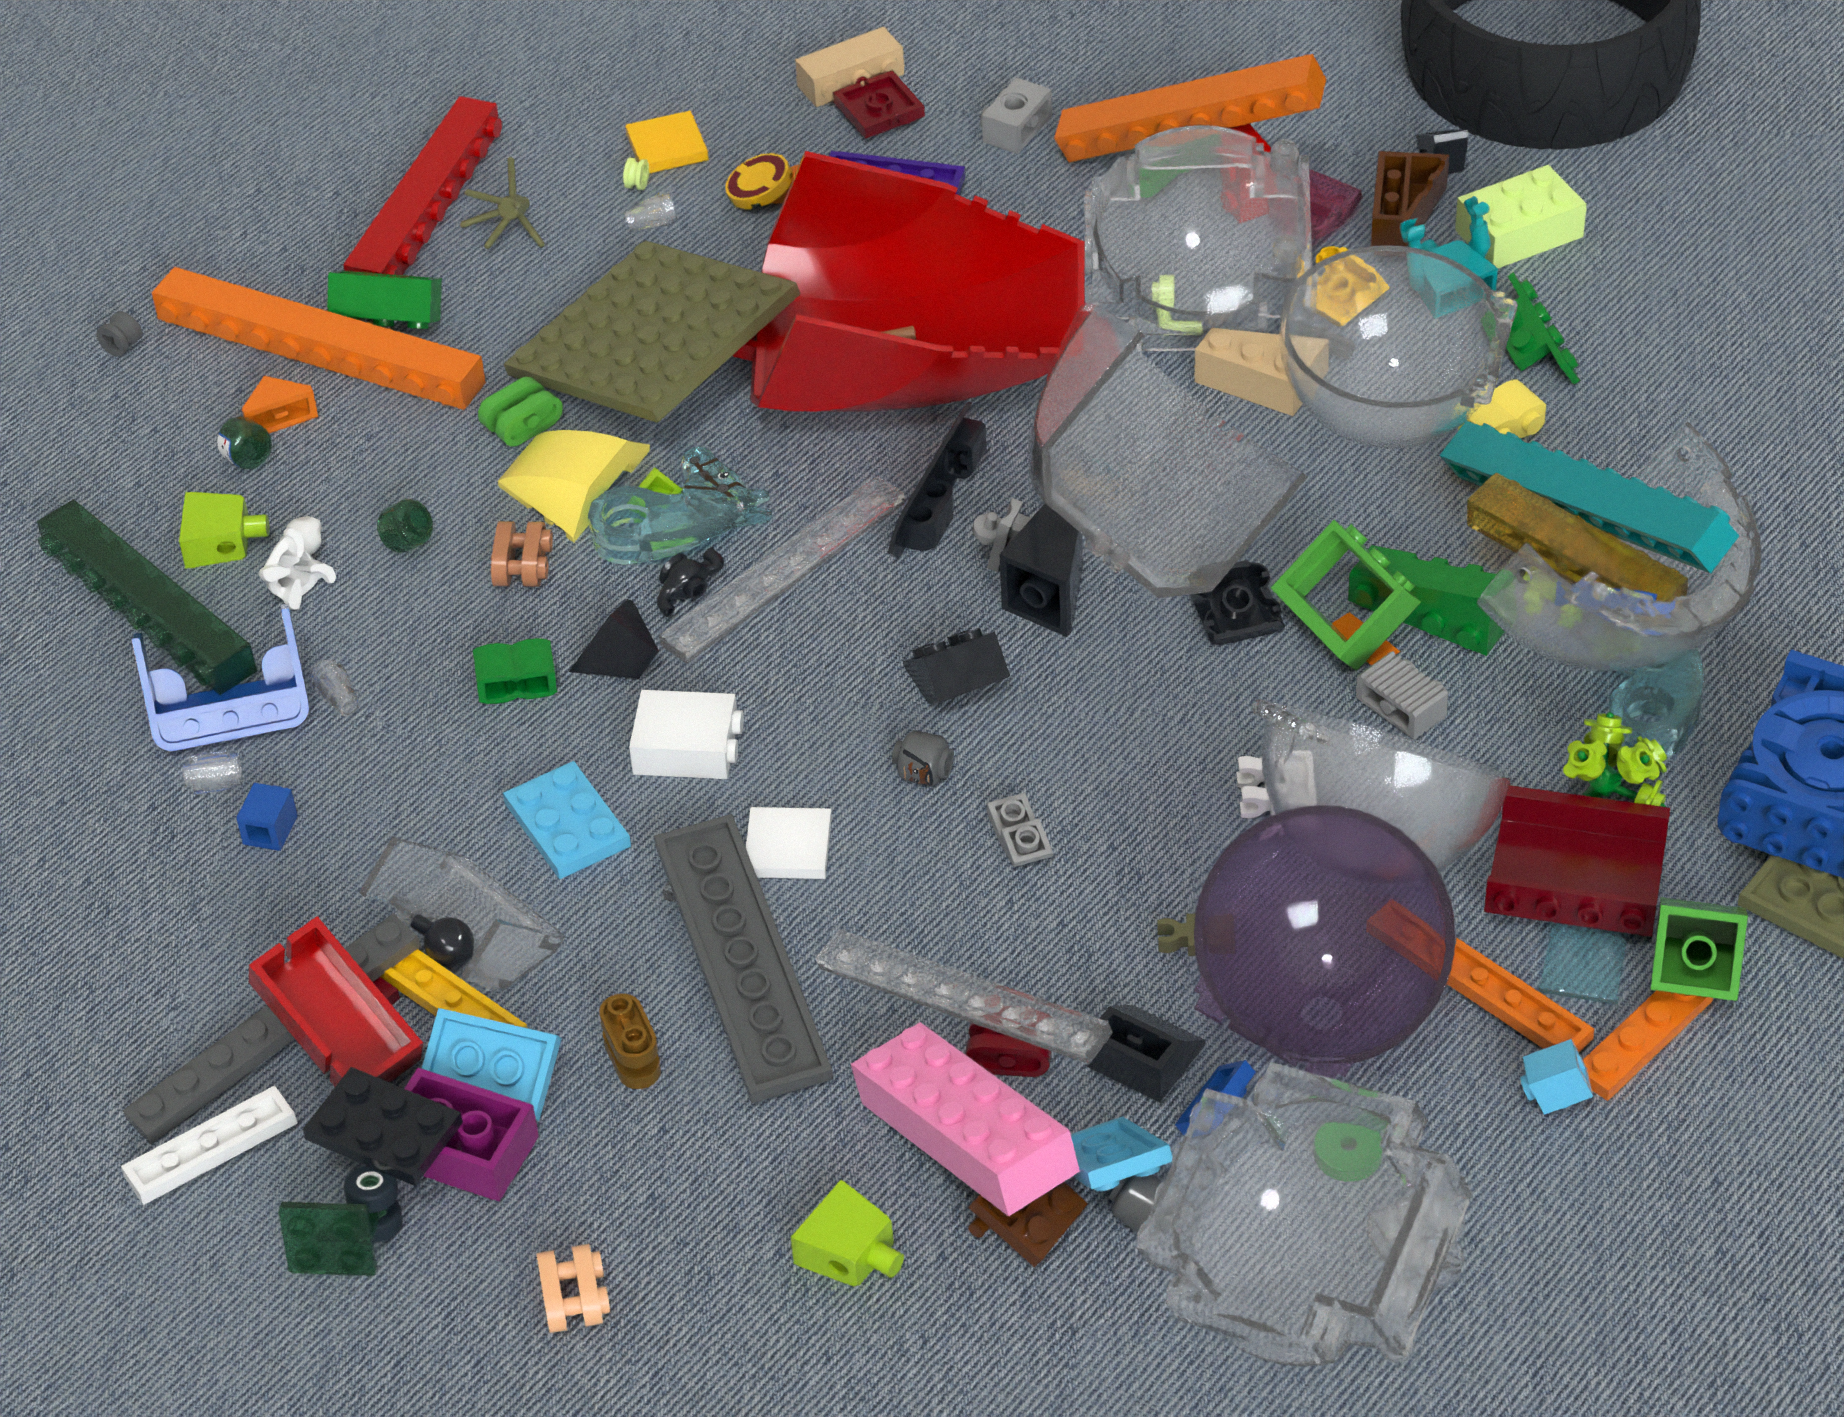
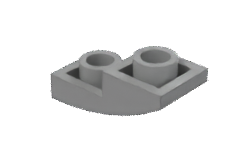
M1025 792L987 803L986 812L1013 867L1053 856V851L1040 818L1035 819Z

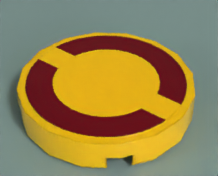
M775 153L760 154L737 166L729 175L725 184L726 194L730 201L738 208L753 209L752 205L760 203L761 206L768 205L781 197L789 188L792 181L790 175H793L792 168L782 155Z

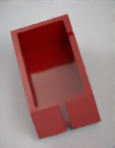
M318 916L286 938L288 962L284 964L285 948L278 943L249 964L248 983L324 1074L330 1071V1082L334 1087H336L350 1067L390 1083L421 1060L422 1040Z

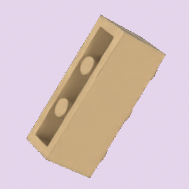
M884 26L795 59L797 87L815 107L834 101V91L855 84L856 80L861 76L869 79L891 70L898 77L905 74L903 47Z

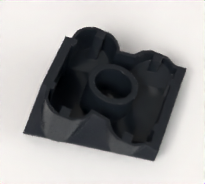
M1244 560L1207 568L1187 584L1211 644L1223 645L1273 634L1285 627L1281 618L1282 611L1279 602L1272 597L1268 588L1271 579L1269 571L1263 564Z

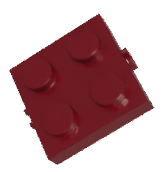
M893 70L869 79L861 76L856 80L855 84L833 92L834 104L865 139L925 117V106Z

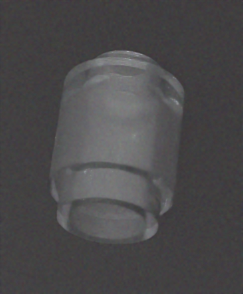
M228 750L189 755V764L182 765L185 787H192L195 795L233 790L234 785L243 784L242 768L238 753L229 754Z

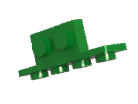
M1512 272L1507 277L1519 298L1489 317L1513 361L1521 371L1552 352L1561 369L1575 385L1580 381L1574 370L1579 366L1577 360L1567 347L1562 350L1561 345L1565 343V340L1554 324L1550 327L1548 326L1547 322L1552 320V318L1540 301L1538 303L1534 302V299L1539 296L1528 279L1521 282L1516 274Z

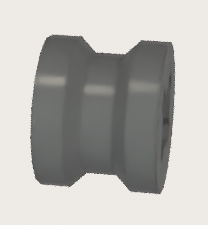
M118 311L110 318L109 324H103L97 329L96 336L100 345L108 353L121 357L128 351L129 344H135L142 338V330L132 316L123 311Z

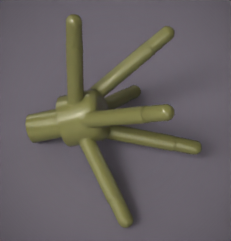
M509 157L507 160L509 196L501 198L479 191L465 190V195L498 204V208L462 221L460 223L462 228L497 216L503 218L484 244L486 249L491 248L510 220L518 218L537 245L544 247V241L524 215L526 209L530 206L529 199L516 194L515 162L513 157Z

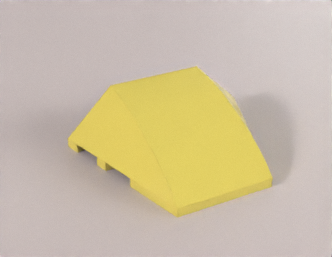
M555 430L543 432L535 436L498 480V486L525 507L536 509L544 515L545 522L551 526L556 524L566 532V537L574 543L593 521L592 508L623 470L630 473L634 471L650 451V445L591 431Z

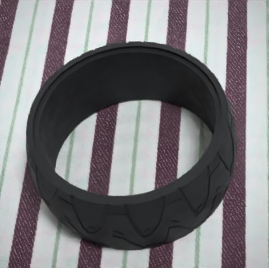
M1402 0L1400 8L1402 47L1411 81L1423 101L1427 102V105L1443 119L1462 130H1468L1473 135H1479L1481 138L1505 145L1532 149L1550 148L1562 150L1595 146V144L1600 145L1629 136L1654 122L1674 103L1683 87L1694 60L1701 26V0H1613L1636 12L1647 23L1631 32L1602 41L1584 44L1550 45L1502 37L1473 25L1453 11L1470 0Z

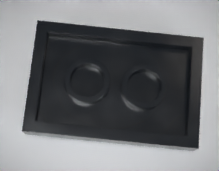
M350 1067L304 1126L303 1133L307 1141L416 1186L462 1125L463 1121L461 1112Z

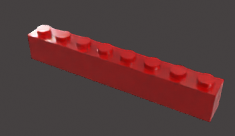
M463 96L458 97L344 262V271L403 275L409 265L415 262L417 253L423 244L429 241L431 232L438 222L443 220L446 210L452 201L458 198L462 186L467 179L469 180L472 177L479 161L485 158L493 140L499 137L502 130V120L498 116L497 103Z

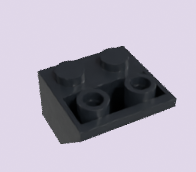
M980 628L971 631L966 630L947 637L948 645H946L945 641L913 649L914 657L903 661L906 671L928 704L940 703L1010 677L996 633L982 634Z
M1134 1005L1109 1006L1086 1034L1087 1067L1161 1103L1205 1046V1040Z

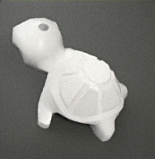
M309 516L293 519L284 530V536L281 537L273 549L265 566L259 571L260 578L266 582L271 593L280 597L285 604H289L290 610L300 608L302 595L306 594L319 578L322 577L327 583H333L336 579L333 567L315 560L311 556L321 545L322 526L319 519Z

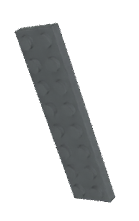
M733 814L654 835L655 847L751 1103L833 1080L832 1067Z

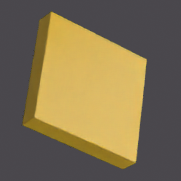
M691 110L625 125L626 135L637 162L641 159L648 160L649 173L709 160L708 150Z

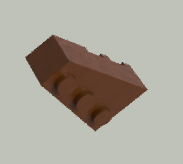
M1390 151L1378 152L1372 215V252L1407 253L1406 246H1408V242L1405 243L1402 239L1400 225L1406 220L1415 218L1417 220L1414 226L1425 224L1447 188L1449 155Z

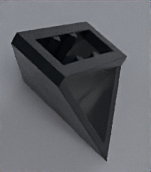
M627 599L609 615L569 672L635 679L641 677L659 650L634 601Z

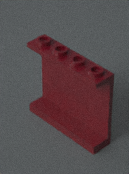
M1506 785L1491 875L1487 879L1484 912L1652 937L1671 808Z

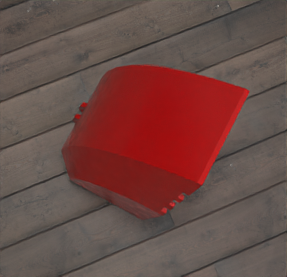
M805 151L769 236L761 273L796 282L800 295L732 356L752 361L750 401L757 407L783 411L854 412L922 408L962 401L1040 378L1073 363L1084 355L1085 241L1045 224H1042L1040 229H1037L1019 221L1021 214L1009 210L1008 214L1004 215L986 207L988 200L975 195L971 201L957 195L958 188L945 182ZM913 326L916 340L881 332Z

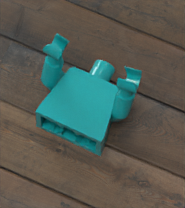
M1475 196L1464 201V206L1471 216V223L1469 225L1471 240L1468 245L1460 240L1438 246L1434 240H1426L1421 244L1420 239L1424 237L1425 225L1414 226L1417 218L1406 220L1400 225L1402 239L1405 243L1408 242L1406 252L1411 284L1421 291L1437 318L1496 296L1498 268L1485 258L1491 247L1487 221L1483 219V215L1487 214L1490 208L1485 202L1478 203V199Z

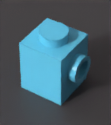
M1572 1039L1523 1056L1526 1075L1520 1077L1522 1087L1529 1101L1537 1100L1544 1115L1593 1097L1587 1068Z

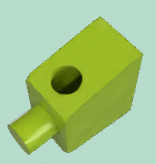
M185 492L179 536L185 569L241 560L247 556L248 538L269 537L270 525L268 515H249L243 496Z
M842 1180L836 1184L791 1236L794 1264L853 1287L860 1285L873 1269L890 1278L894 1277L899 1272L904 1261V1255L892 1248L894 1242L890 1218Z

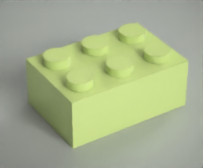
M1549 165L1457 197L1455 231L1467 244L1471 240L1469 226L1471 216L1464 206V201L1475 196L1478 199V203L1485 202L1489 205V212L1483 215V219L1487 221L1491 247L1485 258L1497 268L1584 237L1587 204Z

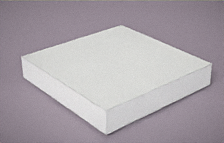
M751 807L746 850L757 878L826 879L832 821L831 809Z

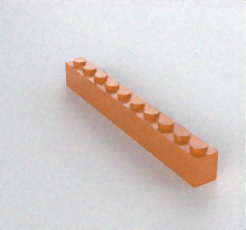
M174 267L152 291L159 320L436 401L444 405L465 410L486 383L482 356L178 267Z

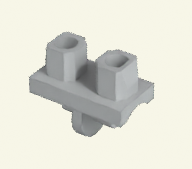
M1012 498L1007 515L1002 519L996 513L989 512L988 514L977 516L974 520L972 527L973 535L983 545L993 544L987 566L988 569L998 572L1000 568L999 554L1031 519L1020 514L1022 501Z

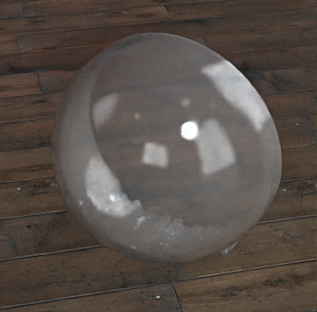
M1390 245L1361 247L1344 251L1328 257L1309 268L1297 279L1287 293L1281 310L1279 346L1284 371L1300 403L1321 425L1336 435L1357 444L1383 449H1402L1426 444L1454 431L1477 412L1482 404L1487 405L1491 402L1502 368L1518 304L1513 299L1505 298V292L1491 290L1479 276L1465 266L1430 251Z
M1258 699L1252 704L1253 713L1266 719L1261 749L1262 775L1268 798L1279 822L1289 836L1310 856L1333 870L1355 878L1371 881L1414 879L1434 873L1452 864L1472 849L1491 828L1501 811L1512 780L1510 775L1466 757L1392 733L1306 709Z

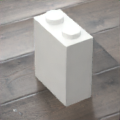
M641 690L629 746L633 775L727 779L730 763H737L738 740L735 739V735L742 734L744 724L743 710H737L735 694Z

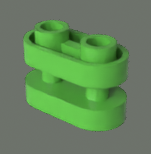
M523 377L485 398L478 411V420L487 429L496 432L497 437L503 442L514 447L552 427L562 414L563 404L554 394L545 391L544 387L535 379Z

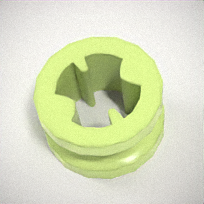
M629 157L624 167L625 188H632L636 185L637 189L644 190L649 179V162L646 159L636 162L635 158Z

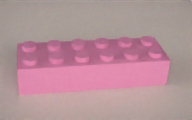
M921 1022L905 1029L900 1035L880 1047L870 1050L865 1056L851 1063L861 1102L865 1107L1007 1216L1012 1215L1080 1172L1069 1129Z

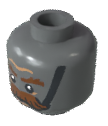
M918 730L909 732L903 741L898 740L892 753V763L897 764L900 778L930 787L937 785L941 779L946 780L949 777L954 761V750L949 748L948 741L944 737Z

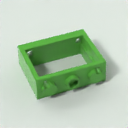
M1333 520L1273 584L1271 589L1340 660L1357 671L1413 612L1421 601L1411 592L1415 585L1398 570L1393 575L1387 569L1391 561L1375 547L1369 551L1364 546L1368 539L1355 526L1350 524L1346 529L1336 520ZM1348 550L1392 591L1389 597L1349 639L1305 597Z

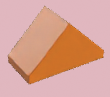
M264 376L242 407L249 440L318 417L314 392L310 385Z

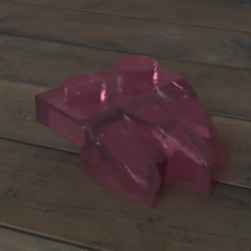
M1300 166L1288 185L1281 183L1267 202L1268 217L1284 221L1280 232L1283 240L1287 243L1307 231L1309 238L1316 240L1345 224L1362 200V192L1351 185Z

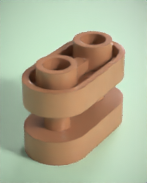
M498 521L491 557V579L493 586H510L512 575H521L524 587H540L541 579L548 578L549 564L548 557L545 554L546 552H552L553 534L551 529H546L545 522H528L526 533H516L514 521ZM516 548H523L522 560H515Z

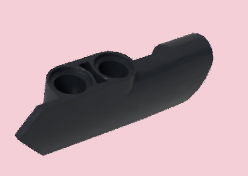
M967 402L902 510L888 549V554L900 558L905 548L919 551L934 548L951 523L954 516L952 487L958 478L965 479L972 475L987 447L986 425L981 421L964 417L973 403Z

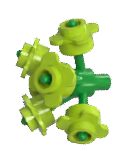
M1611 712L1607 714L1599 713L1597 720L1584 719V724L1591 726V731L1584 736L1585 744L1576 740L1568 745V763L1563 767V772L1568 778L1578 777L1589 782V787L1582 795L1601 798L1602 796L1610 797L1614 792L1634 800V803L1666 807V795L1660 793L1663 783L1661 780H1657L1655 786L1644 782L1638 792L1620 786L1623 778L1629 783L1640 784L1646 778L1651 780L1658 778L1659 770L1665 773L1667 769L1663 761L1667 760V756L1664 752V747L1655 739L1649 741L1648 738L1645 737L1643 739L1641 736L1636 738L1637 743L1634 747H1622L1624 742L1623 734H1631L1633 728L1622 725V718ZM1617 765L1618 771H1616L1613 767Z

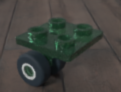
M365 1165L353 1170L344 1181V1193L347 1204L281 1202L278 1213L289 1272L299 1274L374 1276L377 1270L374 1243L382 1242L395 1236L403 1223L401 1207L396 1200L398 1196L397 1179Z

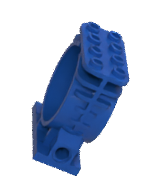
M1790 650L1785 660L1783 676L1772 695L1771 707L1759 719L1754 730L1752 742L1747 750L1742 752L1738 765L1733 769L1729 782L1726 783L1721 793L1717 821L1718 828L1725 838L1731 842L1739 843L1844 878V666Z

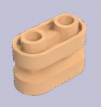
M589 1244L573 1246L574 1260L556 1263L554 1250L536 1253L549 1333L567 1330L566 1316L583 1314L585 1327L603 1324L602 1314L610 1313L606 1286L597 1288L596 1279L604 1277L600 1251L591 1252ZM577 1278L580 1296L562 1299L559 1281Z

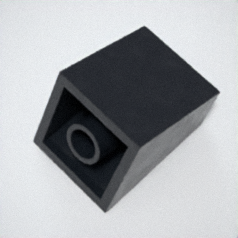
M1048 499L999 554L1001 603L1003 610L1068 637L1072 631L1083 570L1082 512L1068 505Z

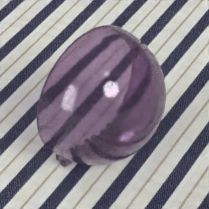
M1341 805L1303 806L1283 811L1256 823L1235 839L1221 854L1203 885L1197 904L1194 926L1195 954L1201 978L1194 991L1201 994L1194 1009L1219 1024L1227 1016L1231 1021L1228 1026L1229 1030L1257 1046L1260 1045L1266 1048V1051L1294 1067L1298 1065L1299 1061L1306 1062L1307 1065L1303 1072L1330 1087L1337 1074L1343 1077L1347 1076L1353 1063L1376 1057L1404 1041L1420 1027L1439 1002L1447 986L1456 952L1454 908L1449 890L1440 871L1420 844L1405 831L1388 820L1357 808Z

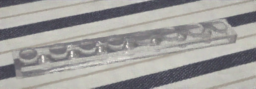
M877 475L659 634L660 645L688 664L905 504L904 492Z
M841 929L837 930L815 958L821 970L1086 1064L1092 1062L1113 1033L1109 1022Z

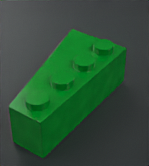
M1374 545L1369 547V551L1374 547L1377 548L1391 561L1387 569L1393 575L1398 570L1415 585L1411 592L1421 603L1403 623L1485 656L1489 654L1508 628L1512 571L1500 569L1497 574L1484 572L1483 566L1468 564L1466 568L1449 565L1448 559L1434 557L1431 561L1418 559L1416 553ZM1360 560L1349 573L1348 601L1375 611L1392 593Z

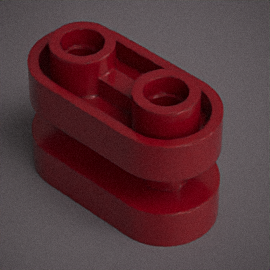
M994 1006L980 1008L974 1011L970 1018L968 1030L970 1038L966 1043L965 1055L993 1075L1041 1076L1049 1069L1051 1058L1049 1046L1053 1042L1055 1023L1049 1015L1037 1009H1008Z

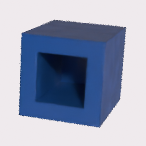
M253 784L236 817L243 845L281 851L298 817L292 789L277 785Z

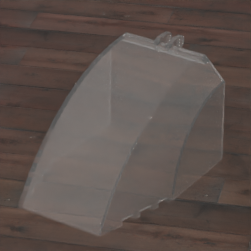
M1082 303L1056 352L1036 405L1030 429L1027 454L1029 476L1034 490L1044 503L1086 537L1085 547L1097 558L1103 556L1102 562L1114 572L1118 573V571L1120 572L1124 569L1157 598L1212 592L1308 477L1250 438L1242 445L1239 441L1243 438L1244 434L1234 426L1227 433L1221 428L1225 425L1226 421L1217 414L1211 421L1204 416L1210 410L1184 391L1135 348L1145 337L1140 330L1097 304Z

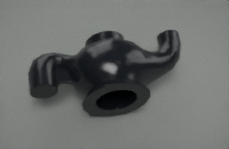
M714 548L707 549L703 555V562L688 559L685 554L681 553L671 557L665 563L659 575L660 583L663 586L657 597V606L664 616L669 617L674 613L675 606L671 604L672 600H686L689 598L696 600L704 594L707 589L706 578L718 573L723 568L725 562L718 551Z

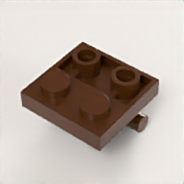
M1063 1182L1012 1215L1007 1216L979 1194L968 1207L977 1215L968 1226V1229L973 1236L982 1238L991 1228L1033 1267H1036L1088 1203L1069 1185Z

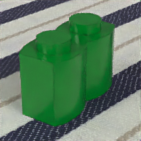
M533 638L516 642L513 645L492 643L473 650L480 703L500 704L512 701L518 697L535 699L557 693L550 640Z

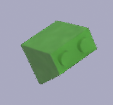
M1660 897L1650 990L1737 1001L1748 920L1746 908Z

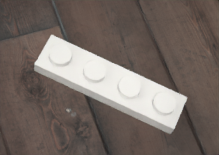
M273 1086L122 1165V1172L142 1204L145 1205L296 1125V1116L278 1089Z

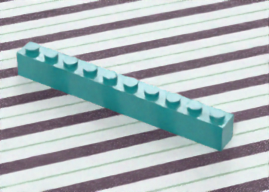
M1466 421L1439 455L1460 479L1710 574L1739 537L1738 533L1729 524L1730 516L1717 506L1711 505L1710 508L1701 506L1700 503L1685 495L1683 498L1676 497L1664 487L1657 486L1656 489L1651 488L1636 477H1631L1629 480L1611 468L1599 469L1586 459L1574 460L1561 450L1549 451L1536 441L1524 442L1511 432L1506 434L1499 433L1495 428L1486 423L1480 426Z

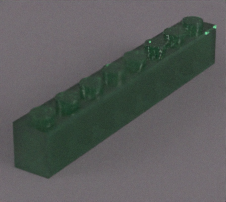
M73 499L36 521L41 535L38 538V542L48 557L54 556L61 562L68 574L77 575L91 593L97 592L102 596L111 610L120 611L134 629L138 630L140 628L145 632L155 647H163L169 652L174 662L179 667L185 666L202 686L208 685L217 694L221 695L257 672L249 642Z

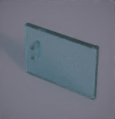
M1552 922L1542 980L1538 986V991L1617 1005L1619 1002L1618 990L1628 933Z

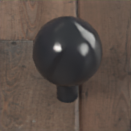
M417 914L411 921L410 927L424 936L423 944L427 956L443 967H457L472 958L475 942L470 927L462 920L455 917H444L432 922L425 916Z

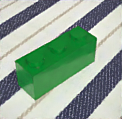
M342 270L328 272L327 311L360 320V318L373 319V325L394 326L395 320L407 321V328L428 329L429 323L440 321L442 278Z

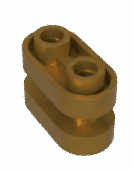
M623 993L608 997L601 1004L599 1014L603 1028L605 1049L622 1084L632 1089L650 1087L656 1083L661 1074L654 1030L640 1001L636 997Z

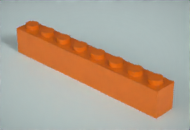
M1309 54L1063 109L1054 139L1068 162H1074L1319 109L1326 77L1314 55Z

